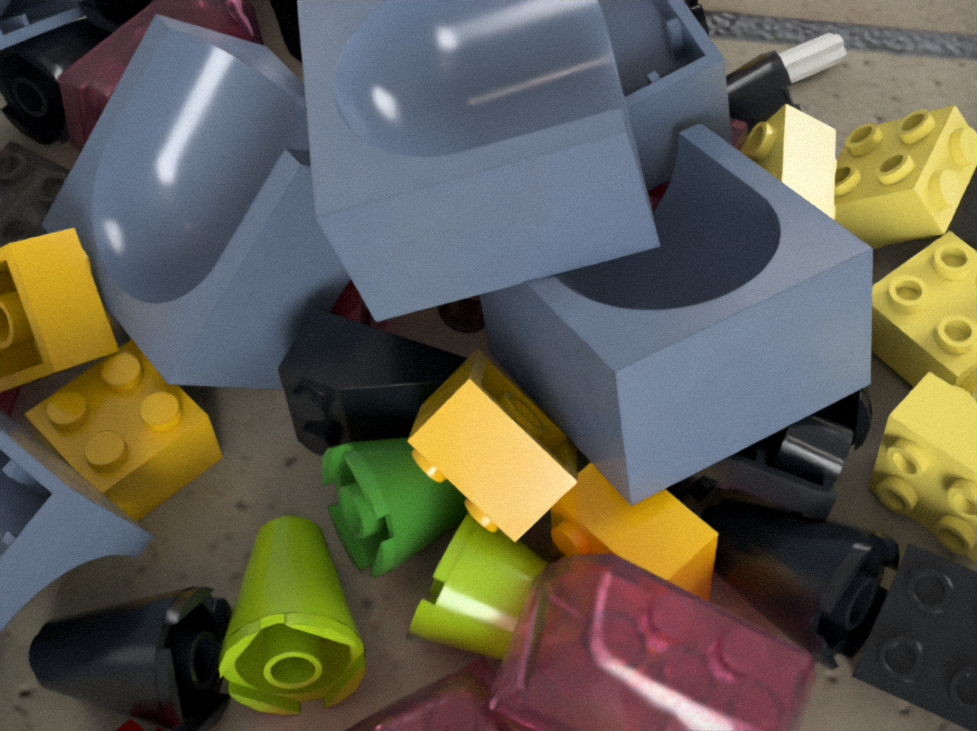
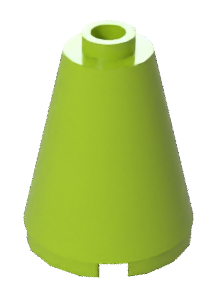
M469 512L453 536L432 576L435 579L429 590L431 595L429 601L424 598L421 599L409 627V633L420 639L575 680L580 679L585 668L597 674L599 673L617 637L616 634L605 629L610 615L523 541L518 539L514 542L500 528L495 532L488 531Z
M286 515L275 518L265 523L256 534L219 654L220 679L224 676L228 682V693L235 701L260 712L281 715L301 714V702L314 701L323 698V708L336 705L357 690L366 674L365 647L321 528L315 522L299 516Z

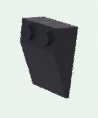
M314 308L279 365L278 372L298 442H301L311 452L323 456L327 448L341 443L409 437L421 405L468 358Z

